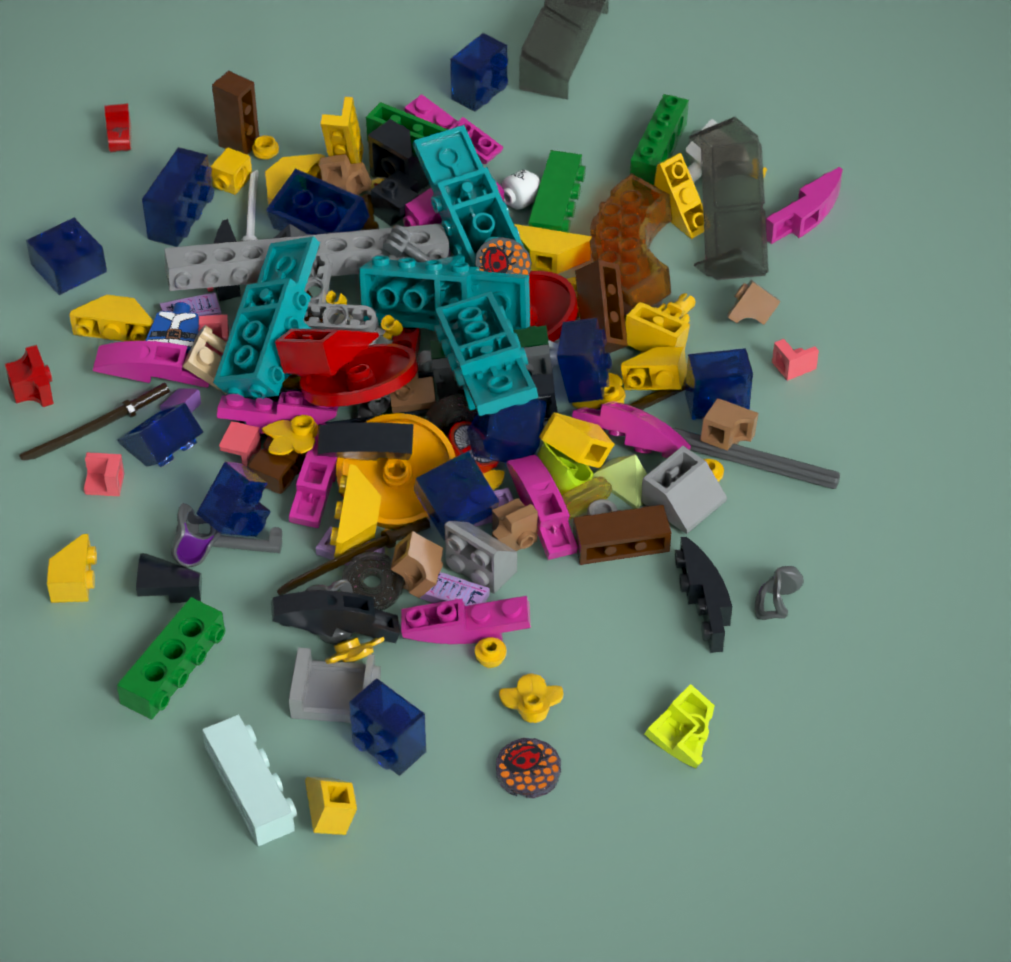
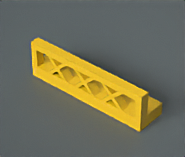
M345 96L341 116L322 114L321 128L328 157L346 154L350 164L362 163L364 147L353 97Z

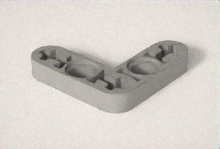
M317 252L304 291L307 292L313 286L321 288V291L317 296L311 297L305 317H308V314L312 313L314 317H310L309 321H303L311 329L374 332L378 327V318L371 307L326 303L332 266L327 255ZM321 262L323 266H319L317 273L319 278H316L313 267H317L318 263ZM336 313L344 315L341 323L335 325L329 323L332 315ZM350 315L353 316V319H351V325H350ZM368 316L369 320L365 322V325H361L360 321H363L364 317Z

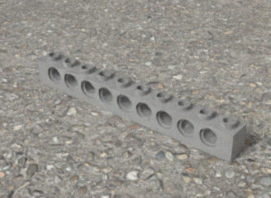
M442 224L403 227L413 234L409 243L433 260L449 256V241ZM392 228L164 248L165 272L169 291L257 283L270 243L314 236L320 242L317 252L327 255L332 266L331 276L360 274V267L372 260L374 256H388L389 260L411 257L402 252L396 258L383 248V244L391 233ZM321 262L318 263L317 267H313L316 278H318L319 266H323Z

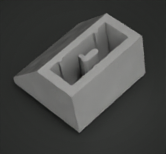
M684 446L647 474L642 482L641 502L646 506L663 505L668 521L686 534L727 501V496L707 462Z
M448 521L445 524L446 565L451 570L463 574L475 584L490 588V592L493 594L517 572V551L469 522Z

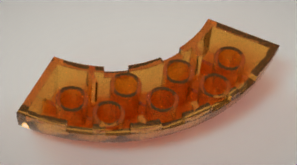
M630 174L610 191L611 196L606 202L602 201L600 203L599 212L593 217L591 222L590 236L592 238L590 240V250L594 262L601 260L619 264L624 303L632 308L639 302L652 307L671 294L669 267L657 259L649 249L658 232L672 221L670 194Z

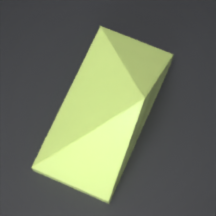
M636 454L613 458L594 472L593 479L632 508L636 509L643 505L641 502L642 482L647 473Z

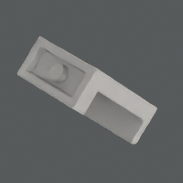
M298 648L289 695L291 719L368 724L370 711L375 712L377 704V692H373V687L380 684L381 667L375 666V654L367 656L366 664L346 662L326 664L325 661L312 660L311 648Z

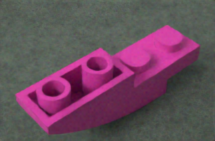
M422 94L404 108V112L446 129L464 125L482 164L489 163L503 151L504 147L470 121L464 117L457 121Z
M837 167L829 173L823 174L815 181L804 185L799 189L797 201H793L787 207L767 217L764 239L773 244L790 233L801 238L815 228L828 215L838 198L843 169Z
M124 341L98 347L93 367L94 372L150 383L153 376L209 388L207 382L182 367L188 356V353H186L187 346L157 341Z
M299 391L281 392L278 402H273L269 398L249 399L239 394H229L227 396L222 395L217 408V418L245 421L246 425L259 427L260 434H265L262 432L263 427L280 420L291 421L299 415L311 416L317 425L335 418L339 407L311 404L305 400L303 393Z
M611 401L602 404L601 410L583 407L574 410L572 418L597 424L602 429H607L610 435L625 436L624 445L633 446L634 451L639 453L657 451L662 452V457L668 458L682 446L689 450L691 449L688 442L669 425L655 416L627 404Z
M317 434L314 437L315 445L307 452L296 483L297 491L290 510L289 522L319 529L332 483L337 478L336 463L338 457L317 456Z
M536 455L507 461V467L521 502L525 506L532 504L538 511L537 534L547 560L577 553L578 545L568 523L569 512L553 478Z
M527 596L465 606L463 599H456L401 609V634L403 638L422 642L477 644L480 640L489 637L503 641L502 633L531 628L530 604Z

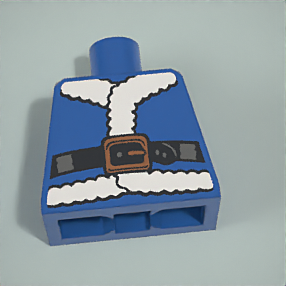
M175 303L173 311H160L157 313L145 341L187 346L186 353H189L200 331L199 316L196 313L190 312L191 307L187 303Z

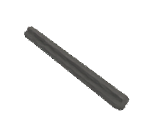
M672 428L691 446V451L831 489H836L839 484L840 473L837 471L737 444H732L727 451L700 441V434Z

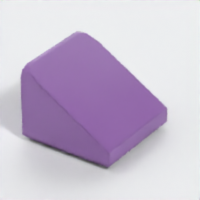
M195 388L177 389L160 405V409L184 421L201 404L200 391Z

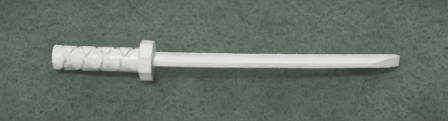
M258 170L252 171L250 176L247 235L243 236L241 241L258 240L254 236Z

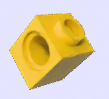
M227 148L210 166L212 186L236 195L250 179L252 172L251 156Z

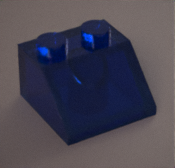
M533 399L526 404L510 406L494 414L482 416L477 414L467 429L473 457L507 463L510 460L534 455L540 445L541 438L539 436L543 428L547 406L546 401Z
M184 402L160 410L117 440L122 447L145 466L158 464L159 467H162L175 458L173 453L179 449L183 452L197 443L195 438L204 432Z

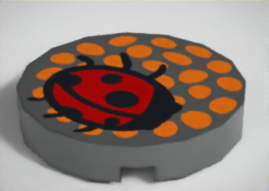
M501 237L491 239L481 246L477 252L474 267H479V271L529 275L531 259L523 245L513 239Z

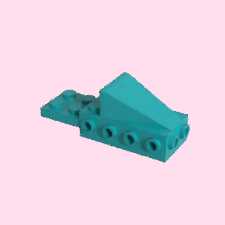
M464 125L414 140L412 146L434 192L431 197L432 207L441 216L442 226L449 241V249L454 256L464 255L465 263H468L469 267H474L478 250L491 239L503 237L513 239L523 245L519 231L509 215L508 207L503 202L498 191L497 183L492 178L488 167H483Z
M314 236L270 243L257 283L246 286L213 381L217 387L226 393V396L229 394H239L249 399L279 396L282 383L291 375L283 372L275 341L290 329H311L303 320L311 296L304 290L320 242Z
M381 255L372 257V260L360 267L361 305L369 306L375 311L378 318V326H381V321L386 315H391L394 320H398L405 328H426L435 331L434 326L439 325L435 311L436 308L491 291L498 306H503L513 330L530 327L529 275L479 271V267H469V264L465 263L464 255L426 262H415L414 258L389 260L388 256ZM365 316L363 319L366 322L369 320L368 316ZM458 319L451 320L449 324L456 323Z
M491 291L435 309L439 325L434 326L438 341L442 345L445 357L448 358L452 372L454 371L458 386L463 385L469 410L476 409L479 416L494 414L501 409L514 405H523L530 400L539 398L537 388L526 367L528 359L523 347L521 348L518 336L514 333L503 306H498ZM458 319L456 323L449 324L451 320Z

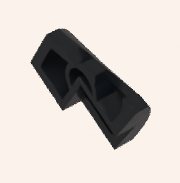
M141 553L137 571V596L169 595L170 603L187 602L191 597L201 601L202 573L147 553Z

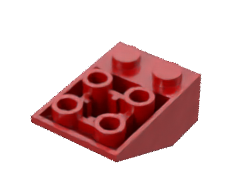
M290 329L278 338L275 344L284 373L297 374V376L315 374L321 377H330L338 372L337 370L343 365L351 362L354 359L353 357L359 352L367 349L369 344L379 337V334L376 332Z

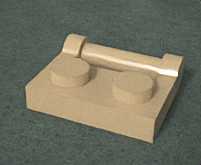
M204 325L197 334L182 367L226 394L213 383L222 357L204 345L207 343L223 353L227 342L213 334V330Z

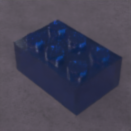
M178 147L143 196L142 203L148 240L178 247L182 240L188 237L192 225L196 220L200 219L203 209L207 203L212 201L214 196V188L211 185L212 169L209 167L207 154Z
M296 168L266 209L274 229L282 231L291 224L307 235L360 231L370 217L362 197Z

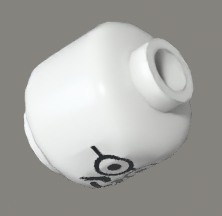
M519 170L506 177L501 184V187L504 189V202L516 210L523 209L534 203L541 183L539 178L527 170Z

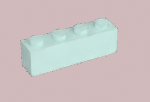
M236 715L202 729L205 749L257 846L294 832L293 817L297 816L295 806L290 797L284 798L282 794L283 786L277 773L271 774L269 771L270 763L264 749H257L255 745L257 741L252 727L249 724L245 726L240 716Z

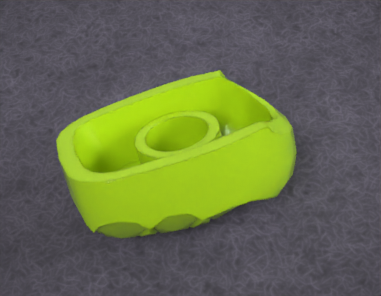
M543 442L537 457L547 468L561 496L566 499L580 497L593 478L594 473L588 465L574 461L551 445Z

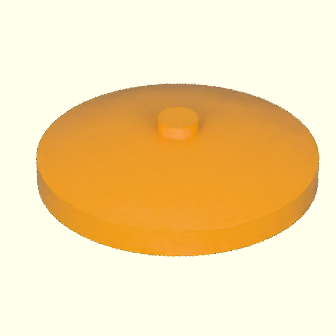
M391 413L366 421L414 424L412 455L409 460L378 458L377 461L338 457L336 463L338 487H340L341 475L348 476L349 465H356L382 496L377 521L378 527L399 529L424 517H427L428 520L434 517L451 498L457 480L456 457L448 438L433 423L411 414Z

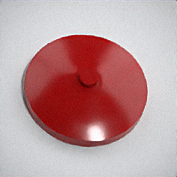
M530 271V326H547L548 340L555 342L570 329L577 317L579 304L572 284L561 275L547 271Z
M373 344L354 356L351 362L338 369L335 375L330 377H321L315 374L302 376L300 386L303 397L311 404L325 407L355 405L381 398L405 386L417 374L418 363L414 351L406 346L398 344Z

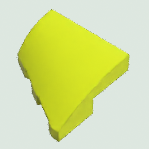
M690 684L646 730L644 735L679 761L697 768L703 760L701 755L704 743L708 738V725L713 716L715 705Z

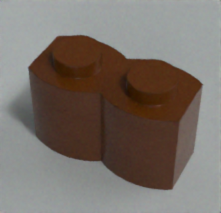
M269 436L264 443L263 449L257 454H253L248 461L249 481L281 494L290 486L295 476L300 473L307 452L300 454L293 450L286 455H273L269 453L268 449L274 438Z

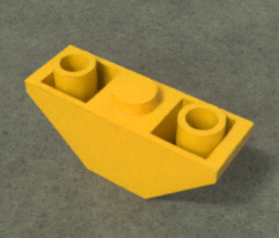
M677 153L657 164L653 192L663 216L691 239L712 228L682 154Z
M311 154L282 157L265 171L270 218L275 219L282 212H285L289 206L322 181L319 163L320 159L325 157L324 155Z
M514 224L519 231L524 248L530 255V270L547 271L559 274L583 264L591 258L592 236Z
M107 294L71 310L69 314L73 335L118 341H145L154 322L134 298Z
M349 465L348 476L341 475L339 493L344 494L343 502L337 501L334 519L340 520L339 528L332 527L330 545L336 546L334 558L356 549L375 538L382 496L356 465Z

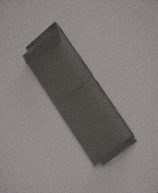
M545 0L544 7L541 8L521 48V55L519 57V89L568 100L569 80L601 13L608 14L609 0Z
M734 116L689 136V139L701 148L705 260L694 263V267L707 277L712 276L716 280L766 276V273L769 272L766 213L763 209L765 195L762 144L759 142L758 135Z

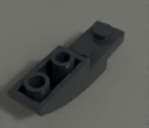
M681 537L680 550H675L676 568L682 569V574H679L681 593L686 592L688 604H696L698 616H703L704 622H701L703 641L708 640L710 653L723 652L724 626L731 625L733 607L724 580L709 557L688 537Z
M320 590L284 594L273 597L271 601L272 621L286 627L292 626L307 630L312 634H322L329 637L333 636L336 628H340L348 633H359L370 636L373 639L384 637V641L396 643L400 636L398 615L375 609L374 599L370 596L342 591Z

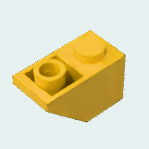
M684 346L655 347L622 362L621 371L624 389L681 390L688 371Z
M553 412L539 436L541 440L574 461L596 468H601L615 445L599 425Z
M89 534L80 535L49 559L47 587L51 603L89 601V589L95 588L94 570H91V565H96L97 563L96 546H91Z
M306 777L305 785L313 833L346 835L357 811L353 784L340 779Z

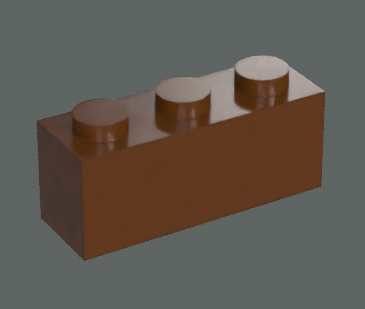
M228 70L212 84L218 143L221 148H231L248 155L252 151L256 138L259 137L255 85L253 81Z
M597 260L575 270L583 352L605 356L627 347L619 264Z
M663 505L645 506L622 511L617 510L609 513L573 518V535L578 545L577 555L580 565L670 552L672 532Z

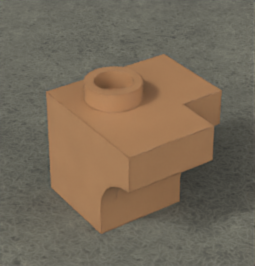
M346 154L320 159L319 166L322 174L320 191L329 210L354 206L356 198L362 192L371 189L372 181L363 162L350 164Z
M750 280L748 284L743 283L734 297L737 299L727 317L735 323L744 318H754L765 325L781 301L756 282Z
M417 372L409 383L390 393L392 412L400 413L433 408L436 405L433 377L419 378Z
M717 398L703 419L700 441L727 451L732 444L738 445L740 441L751 442L755 436L759 413Z
M519 498L493 509L492 537L515 551L530 547L533 543L537 542L538 511L532 504L525 506Z
M413 531L395 546L391 570L404 578L403 588L408 590L410 594L420 598L437 584V578L443 566L441 561L443 548Z

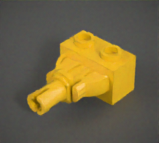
M682 293L674 303L669 302L666 309V304L664 303L658 308H653L639 302L626 316L625 324L628 346L642 352L655 347L684 346L685 350L690 328V316L687 313L696 304L694 297L689 295L686 299L687 293Z

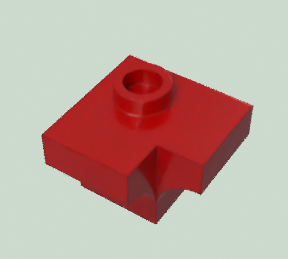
M37 345L26 347L25 353L20 359L5 364L9 386L17 404L24 401H36L42 407L53 405L54 402L49 383L53 380L49 366L44 365Z

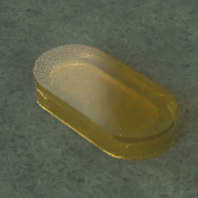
M596 477L566 492L562 498L569 512V519L587 512L588 506L593 501L599 499L607 500L612 492V485L604 477Z

